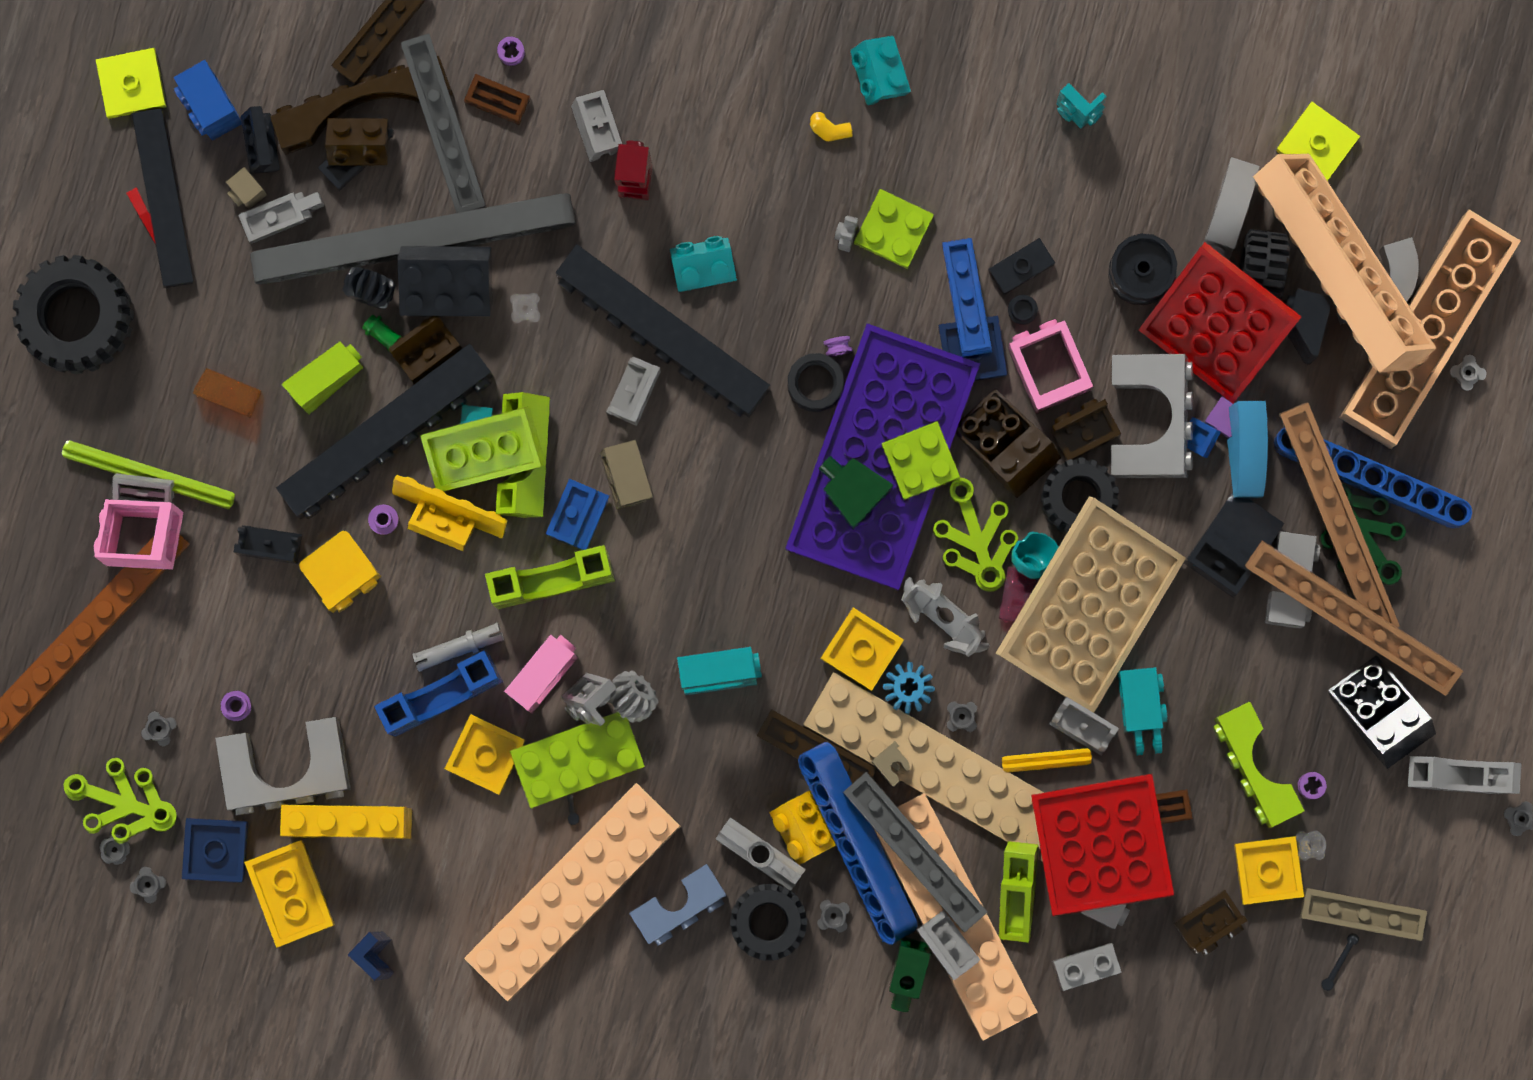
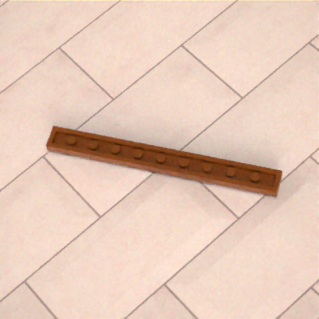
M179 535L175 560L190 545L181 535ZM154 536L136 555H151ZM124 567L0 697V744L166 569Z

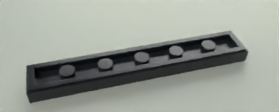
M162 109L132 113L163 288L193 284Z

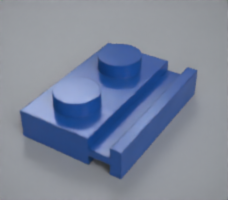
M569 479L546 531V535L581 550L588 549L610 495Z

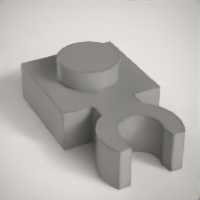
M847 215L844 223L839 222L834 238L839 240L838 249L850 252L858 226V218Z

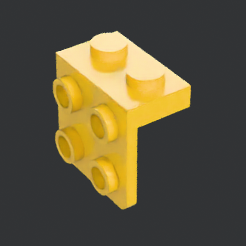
M347 531L339 532L299 564L300 570L332 613L337 610L342 612L354 602L352 599L361 592L366 594L378 584L377 580L381 578V575Z
M810 790L769 812L773 819L774 827L780 832L787 845L789 855L797 864L801 865L836 846Z

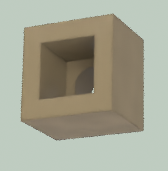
M245 167L226 181L227 185L231 188L227 194L238 207L244 204L250 210L267 196L263 188Z

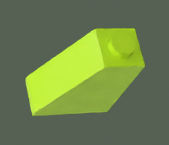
M338 342L281 385L310 415L363 369L362 365L358 362L362 356L351 344L345 347L341 342Z

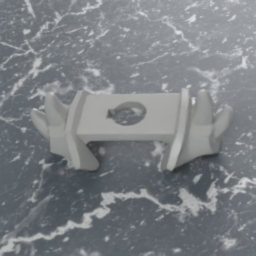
M907 578L901 600L906 605L913 622L917 623L920 613H924L952 637L953 641L944 643V648L965 654L967 657L989 648L990 645L988 643L982 642L985 637V631H980L978 628L980 624L978 615L975 613L968 616L941 593V583L927 585L925 580H919L914 584L912 578ZM937 608H948L951 610L954 620L952 622L944 621L940 617Z

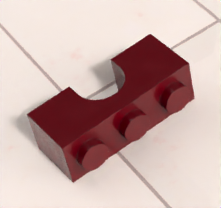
M633 140L626 141V145L618 144L614 179L616 186H618V196L649 200L652 160L649 147H644L643 142Z

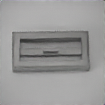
M116 473L113 476V500L163 502L120 496V493L143 497L165 498V502L172 503L174 498V491H172L174 480ZM120 484L133 485V486H141V487H150V488H158V489H165V490H157V489H149V488H140V487H132V486H123V485H120Z

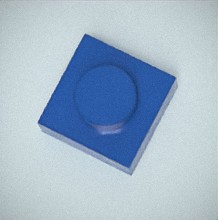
M1192 417L1190 422L1193 424V439L1187 440V448L1202 457L1208 458L1221 431Z

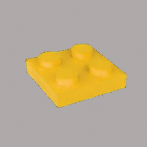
M853 607L820 659L872 691L904 639Z
M470 714L444 769L500 795L514 767L510 750L524 746L526 740Z
M1296 836L1234 844L1242 905L1304 897Z

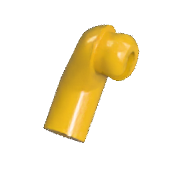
M816 112L810 117L812 131L825 141L853 137L850 122L834 125L822 112Z

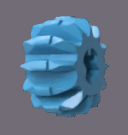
M908 662L907 672L904 673L901 665L897 664L895 669L899 676L897 677L890 672L886 675L889 680L895 683L883 684L884 690H893L894 692L887 695L885 700L888 702L894 698L898 699L894 704V710H898L901 703H905L906 714H910L911 704L914 703L916 710L920 712L922 705L918 701L919 699L928 704L931 702V698L923 694V692H934L935 690L934 686H924V683L932 679V675L928 674L921 678L920 674L924 670L922 665L914 673L912 672L913 663ZM906 680H912V685H917V690H914L911 696L904 695L905 690L902 692L900 690V685H905Z

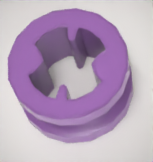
M506 37L498 44L497 53L505 65L515 66L524 59V46L518 38ZM511 44L516 45L518 55L516 57L511 55V58H507L504 48L506 46L511 48Z
M850 336L825 340L824 346L828 347L826 356L836 357L853 352L852 347L848 346Z
M1316 772L1302 775L1297 784L1299 793L1306 799L1321 797L1327 788L1324 777ZM1309 777H1314L1313 781L1318 780L1320 783V787L1315 790L1316 794H1310V790L1305 791L1304 784L1308 783Z

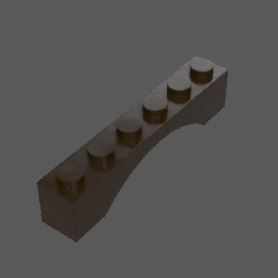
M437 56L449 95L453 96L440 57ZM405 65L395 66L388 70L389 74L378 78L377 75L367 76L360 80L361 84L352 87L342 85L333 89L330 95L324 97L314 95L306 98L302 105L296 107L286 105L278 108L275 111L276 114L271 115L270 118L284 154L287 155L313 146L327 127L328 118H337L346 110L361 103L390 98L420 103L409 67L405 68Z

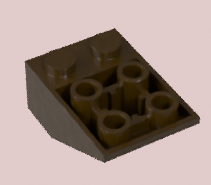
M996 389L960 420L955 433L996 479L1016 498L1023 494L1061 459L1053 442Z

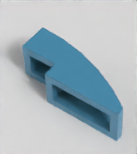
M1237 401L1229 407L1232 437L1227 440L1233 498H1262L1265 491L1268 458L1266 401Z

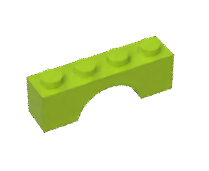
M524 392L503 394L502 413L530 407L546 462L550 397ZM546 465L514 473L507 480L498 483L496 514L520 518L543 517Z
M1247 702L1215 718L1214 732L1220 742H1226L1230 750L1226 754L1234 770L1239 768L1244 778L1240 781V784L1247 797L1253 796L1257 805L1254 808V812L1261 825L1266 823L1267 827L1271 828L1304 812L1291 784H1277L1267 780L1258 772L1254 765L1252 757L1253 745L1257 736L1264 728L1251 702Z

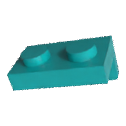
M894 36L864 40L851 49L852 64L856 69L861 93L867 105H874L882 99L905 96L911 92Z
M1068 83L1059 93L1056 103L1059 106L1057 111L1066 121L1070 122L1072 120L1082 129L1087 123L1090 126L1094 125L1102 117V112L1106 108L1104 103L1107 96L1102 92L1089 104Z
M713 236L707 238L705 242L696 244L683 242L670 249L678 292L737 281L729 238Z

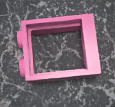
M1056 319L1048 321L1039 326L1040 331L1031 335L1029 331L1019 333L1012 337L1013 342L1009 343L1008 346L1010 355L1035 413L1087 393L1093 388V384L1065 320L1057 323ZM1060 333L1079 380L1039 395L1020 349Z
M105 499L104 509L101 510L99 515L100 529L98 538L94 542V557L106 566L173 570L184 512L170 502ZM123 517L158 518L151 555L116 554Z
M550 635L504 692L533 714L578 659L573 653L576 648L562 635L557 639Z

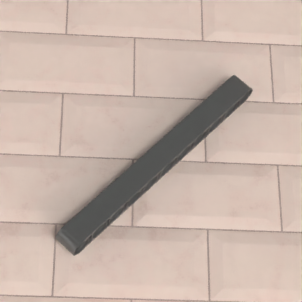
M556 194L257 250L250 253L255 284H269L397 260L401 246L467 247L568 228L575 225L576 222L571 195Z

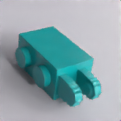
M1156 667L1119 671L1117 674L1124 733L1133 732L1136 756L1143 755L1144 741L1142 740V731L1152 730V745L1155 754L1162 753L1160 729L1163 728V722H1167L1166 704H1160L1159 692H1164L1162 674H1157Z

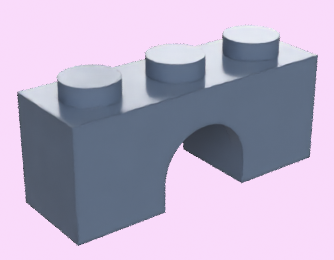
M708 864L681 880L688 892L687 903L681 910L675 912L668 911L662 907L657 897H654L629 913L648 944L655 941L657 946L673 937L670 931L681 925L684 930L699 920L696 915L704 909L711 913L725 904L722 898L727 895Z

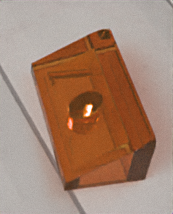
M206 368L192 394L242 416L251 418L262 391Z

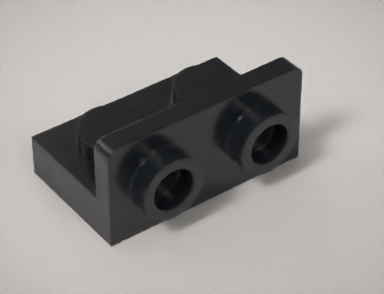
M262 106L249 107L241 115L250 174L277 172L280 169L274 129L270 118L271 114L263 113Z

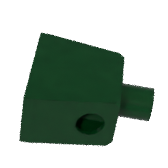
M830 456L819 467V470L831 480L823 489L824 493L853 530L893 489V484L854 458L842 467Z
M904 937L900 941L889 986V992L894 993L891 1008L894 1010L909 1012L912 998L919 999L931 955V949L923 941ZM904 976H910L913 978V980L911 982H905L902 980V978Z

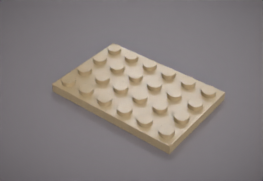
M1089 496L996 654L1059 694L1070 698L1094 713L1186 558L1105 504Z

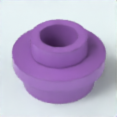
M389 505L374 507L368 517L370 528L380 535L392 533L397 528L399 522L397 512ZM381 514H386L389 518L388 522L384 525L378 523V517Z
M241 691L227 693L221 701L223 715L232 721L245 719L251 711L250 698ZM236 700L242 704L238 712H234L231 708L232 703Z

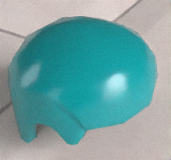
M1029 532L1023 540L1016 542L1012 550L1011 560L1019 573L1030 579L1041 578L1059 546L1054 539L1046 534Z

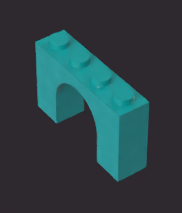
M751 647L677 657L681 688L684 690L685 695L757 685L756 678L762 677L759 654H752Z

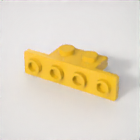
M395 476L392 494L418 504L408 523L409 530L461 551H464L474 528L503 538L507 519L503 518L500 514L478 508L467 500H458L446 495L440 489H431L421 485L413 478Z

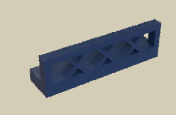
M383 931L369 932L348 954L374 981L389 979L394 973L377 956L392 940Z

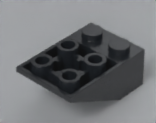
M1232 492L1187 556L1184 564L1231 597H1234L1252 574V571L1245 566L1261 541L1271 545L1285 523L1249 498H1233Z
M1377 655L1328 690L1367 746L1387 769L1436 734L1432 718Z

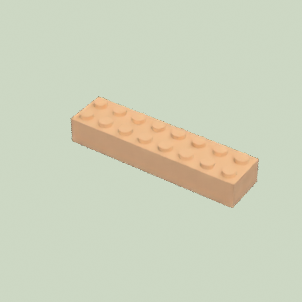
M1277 154L1253 176L1258 184L1259 192L1272 205L1275 217L1284 224L1290 233V240L1299 247L1305 257L1306 265L1315 272L1321 281V288L1332 298L1337 306L1339 316L1347 321L1353 331L1354 339L1363 346L1369 356L1370 364L1379 373L1411 370L1436 349L1434 343L1310 154Z
M1468 210L1462 216L1409 303V307L1434 343L1436 349L1411 370L1379 373L1371 365L1339 418L1389 449L1396 446L1521 240Z
M636 783L464 959L507 1002L511 1001L681 826Z
M925 793L898 806L897 808L982 905ZM874 829L922 925H924L944 909ZM987 913L965 933L949 916L980 959L977 964L957 979L952 980L949 974L948 976L981 1040H985L1038 1013Z

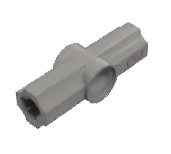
M731 817L716 837L717 841L790 891L806 870ZM757 846H765L769 850V858L764 863H757L752 858V851Z

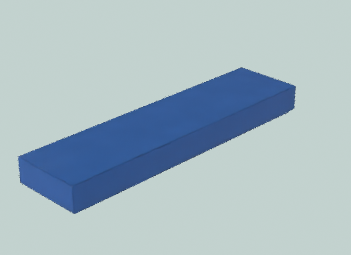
M972 238L942 242L962 357L991 353L992 347Z

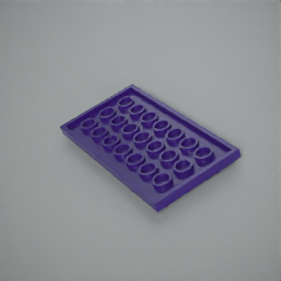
M867 323L785 550L899 591L936 488L903 500L881 443L938 421L950 450L980 363ZM830 456L842 467L854 458L893 484V489L854 530L848 525L823 491L831 480L819 470V467Z

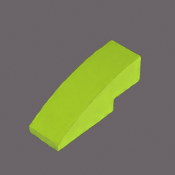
M1008 841L1005 848L999 917V938L1002 940L1029 943L1035 897L1038 844Z

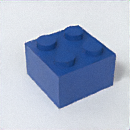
M206 60L173 77L178 85L173 89L187 111L192 109L193 112L188 115L202 136L207 134L213 141L242 124L238 113Z

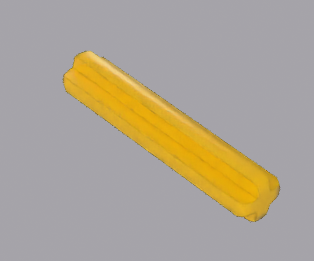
M1088 748L1002 757V769L1005 772L1082 766L1092 763L1091 751Z

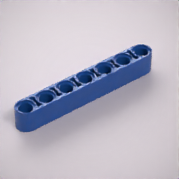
M1283 428L1274 438V449L1281 456L1298 462L1294 449L1286 448L1282 444V435L1287 434L1285 428ZM1324 439L1340 481L1376 497H1382L1390 503L1448 528H1459L1471 519L1472 508L1464 499ZM1339 458H1346L1350 461L1352 468L1349 473L1339 470L1337 466ZM1367 470L1377 472L1379 475V483L1377 485L1369 484L1366 481L1365 473ZM1395 482L1405 484L1407 487V495L1405 497H1399L1394 493L1393 485ZM1423 494H1429L1434 498L1435 506L1433 509H1427L1422 505L1421 498ZM1451 506H1457L1462 510L1463 518L1461 521H1455L1450 517L1449 510Z
M823 742L801 754L798 758L800 770L880 938L888 945H892L916 931L917 920L872 825L843 793L852 785L836 749L828 742Z

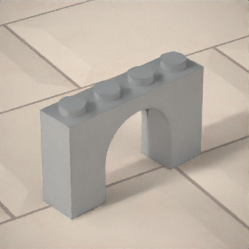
M1185 354L1112 355V385L1115 389H1154L1168 398L1172 408L1171 424L1167 432L1157 441L1144 445H1111V475L1114 478H1187V470H1192L1193 456L1192 452H1187V440L1193 439V424L1188 422V410L1193 409V393L1188 392V380H1193V362H1188Z
M332 717L305 722L311 755L310 765L300 781L285 788L270 786L257 773L250 734L241 733L215 738L227 810H235L236 815L254 813V807L265 805L266 810L281 808L285 801L295 800L296 805L314 802L313 796L325 795L326 800L344 797L343 791L351 790L339 718Z

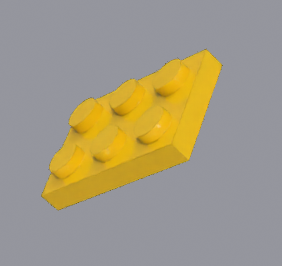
M303 840L244 862L276 948L335 925Z

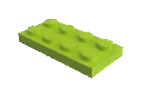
M529 406L420 435L435 488L442 491L546 465Z
M615 712L602 717L605 720L602 726L585 723L510 750L529 807L533 808L645 767L628 719L626 717L621 718L620 713Z

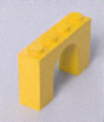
M281 805L280 836L300 838L366 837L411 839V808L392 806Z

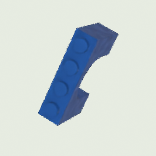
M482 651L458 663V669L442 679L408 694L401 692L375 705L374 708L387 734L397 737L503 683L491 656L487 652Z

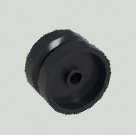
M1143 233L1130 236L1118 245L1109 263L1108 279L1111 288L1120 299L1133 305H1148L1157 302L1166 294L1176 277L1177 260L1174 250L1165 240L1158 236ZM1138 265L1142 269L1147 267L1148 271L1146 273L1140 272Z

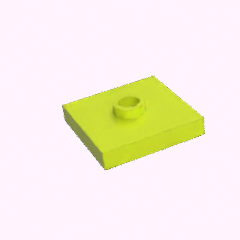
M155 48L96 59L106 117L108 119L167 107Z
M1311 101L1276 151L1279 154H1310L1328 181L1360 135Z

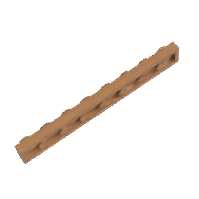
M1306 402L1280 413L1284 428L1355 600L1391 624L1400 627L1309 403Z
M1261 541L1245 564L1246 568L1443 695L1446 696L1463 673V670L1266 542Z

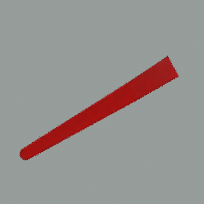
M136 187L126 194L155 243L150 214Z

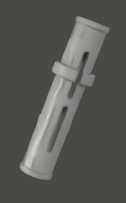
M496 622L475 632L472 630L466 631L464 636L421 652L413 653L414 662H418L416 665L418 671L421 672L424 669L469 652H473V654L478 653L480 648L504 641L503 633L499 632L501 629L499 623Z

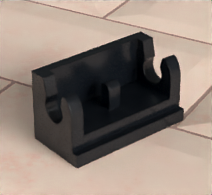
M244 525L238 527L239 539L238 543L234 545L233 552L235 554L298 564L302 534Z

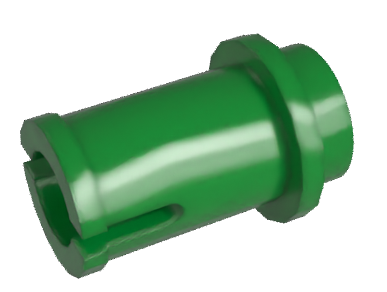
M373 314L364 323L362 329L366 331V336L371 335L388 350L402 336L383 323L381 316L376 317Z

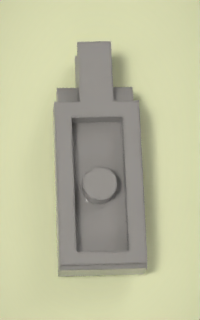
M293 192L241 213L238 216L249 243L253 244L306 222V220L312 218L310 212L324 207V203L318 192L304 197L302 192L297 194Z

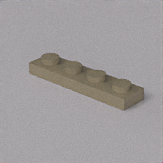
M1305 888L1300 918L1422 941L1427 911Z

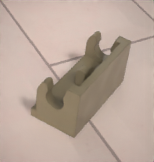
M636 440L604 448L600 456L616 510L646 502L648 499H652L653 496Z
M896 741L871 761L892 787L898 784L900 780L897 774L892 771L891 766L895 771H899L900 766L897 764L898 762L906 771L910 769L909 762L898 750L899 745Z

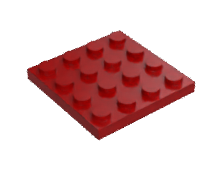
M1204 242L1139 328V331L1168 354H1185L1188 362H1193V373L1234 404L1302 316Z
M1152 774L1031 795L1053 917L1174 896Z

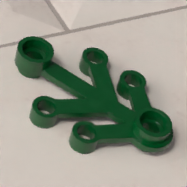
M1342 483L1351 508L1368 509L1375 516H1382L1388 511L1389 504L1386 499L1382 497L1372 499L1353 495L1350 488ZM1375 502L1383 503L1384 510L1382 512H1377L1374 509ZM1353 510L1373 562L1377 567L1382 584H1395L1402 576V569L1397 562L1385 558L1369 532L1385 535L1391 541H1399L1406 534L1404 525L1399 522L1388 524L1359 518ZM1325 527V532L1320 535L1319 542L1323 548L1332 549L1333 544L1327 545L1324 542V536L1328 534ZM1392 527L1400 528V537H1394L1391 534ZM1338 559L1336 562V568L1340 573L1344 574V571ZM1385 568H1390L1393 571L1391 579H1386L1383 576Z

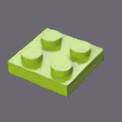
M880 189L854 244L908 269L934 214Z
M938 421L881 443L903 500L960 478Z

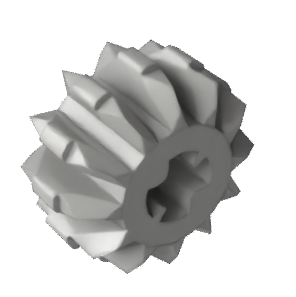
M624 671L612 680L617 689L610 694L611 698L608 702L614 706V711L620 713L621 718L626 717L632 723L635 721L641 722L652 714L655 706L659 703L656 697L657 693L651 688V683L644 680L643 675L638 676L634 671Z

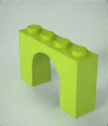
M605 545L574 552L575 557L543 567L517 570L515 567L486 573L485 577L491 602L497 609H502L614 582L615 579L608 551Z

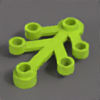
M959 478L952 482L949 494L952 500L960 505L969 535L951 527L950 523L946 520L937 521L934 524L933 533L937 538H947L975 552L979 564L961 557L960 552L954 548L947 549L942 559L946 566H956L974 575L976 584L980 589L993 592L1000 589L1004 584L1005 572L1002 565L1010 549L1018 541V535L1013 530L1002 532L1000 536L1001 545L991 561L987 547L1001 520L1007 516L1009 508L1002 501L993 503L990 508L991 515L981 532L971 502L974 487L969 480ZM957 487H965L967 494L964 497H959L955 492ZM997 505L1003 506L1005 509L1004 515L997 516L994 513V507ZM939 524L947 526L948 532L941 535L937 532L936 528ZM1012 534L1015 538L1014 543L1006 544L1003 540L1004 535ZM953 552L957 555L958 559L955 563H949L946 560L948 553ZM989 571L993 572L996 576L995 581L987 582L984 579V574Z
M119 758L110 759L106 764V770L108 775L114 779L121 795L90 785L85 777L79 774L69 776L64 782V791L71 800L79 801L88 797L115 807L99 815L94 813L86 815L83 819V826L88 833L95 834L102 827L133 813L142 816L143 818L129 825L119 823L112 828L111 833L114 841L123 844L129 841L130 837L150 828L159 832L167 831L176 822L177 813L175 808L170 803L160 800L153 784L152 772L147 768L138 769L135 772L134 779L136 784L143 788L149 805L136 800L124 773V763ZM113 764L121 765V769L118 772L110 771V767ZM145 773L150 776L147 782H140L138 780L141 774ZM75 781L81 783V787L78 790L70 789V785ZM159 811L167 813L166 818L163 820H158L155 816ZM89 820H98V825L95 828H89L87 826ZM119 829H125L127 834L123 838L116 837V832Z

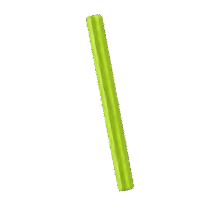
M69 440L63 446L62 456L64 458L115 474L174 480L172 491L215 506L230 509L235 500L233 492Z

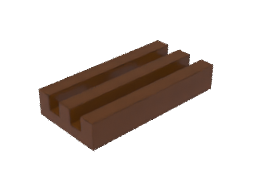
M475 74L465 96L464 103L520 125L521 118L526 111V106L529 104L531 97ZM478 83L521 100V103L518 105L477 88ZM475 94L516 111V114H511L472 97Z
M1188 789L1156 794L1157 800L1175 797L1183 798L1182 803L1158 806L1159 812L1177 809L1185 810L1184 815L1160 818L1161 824L1193 819Z

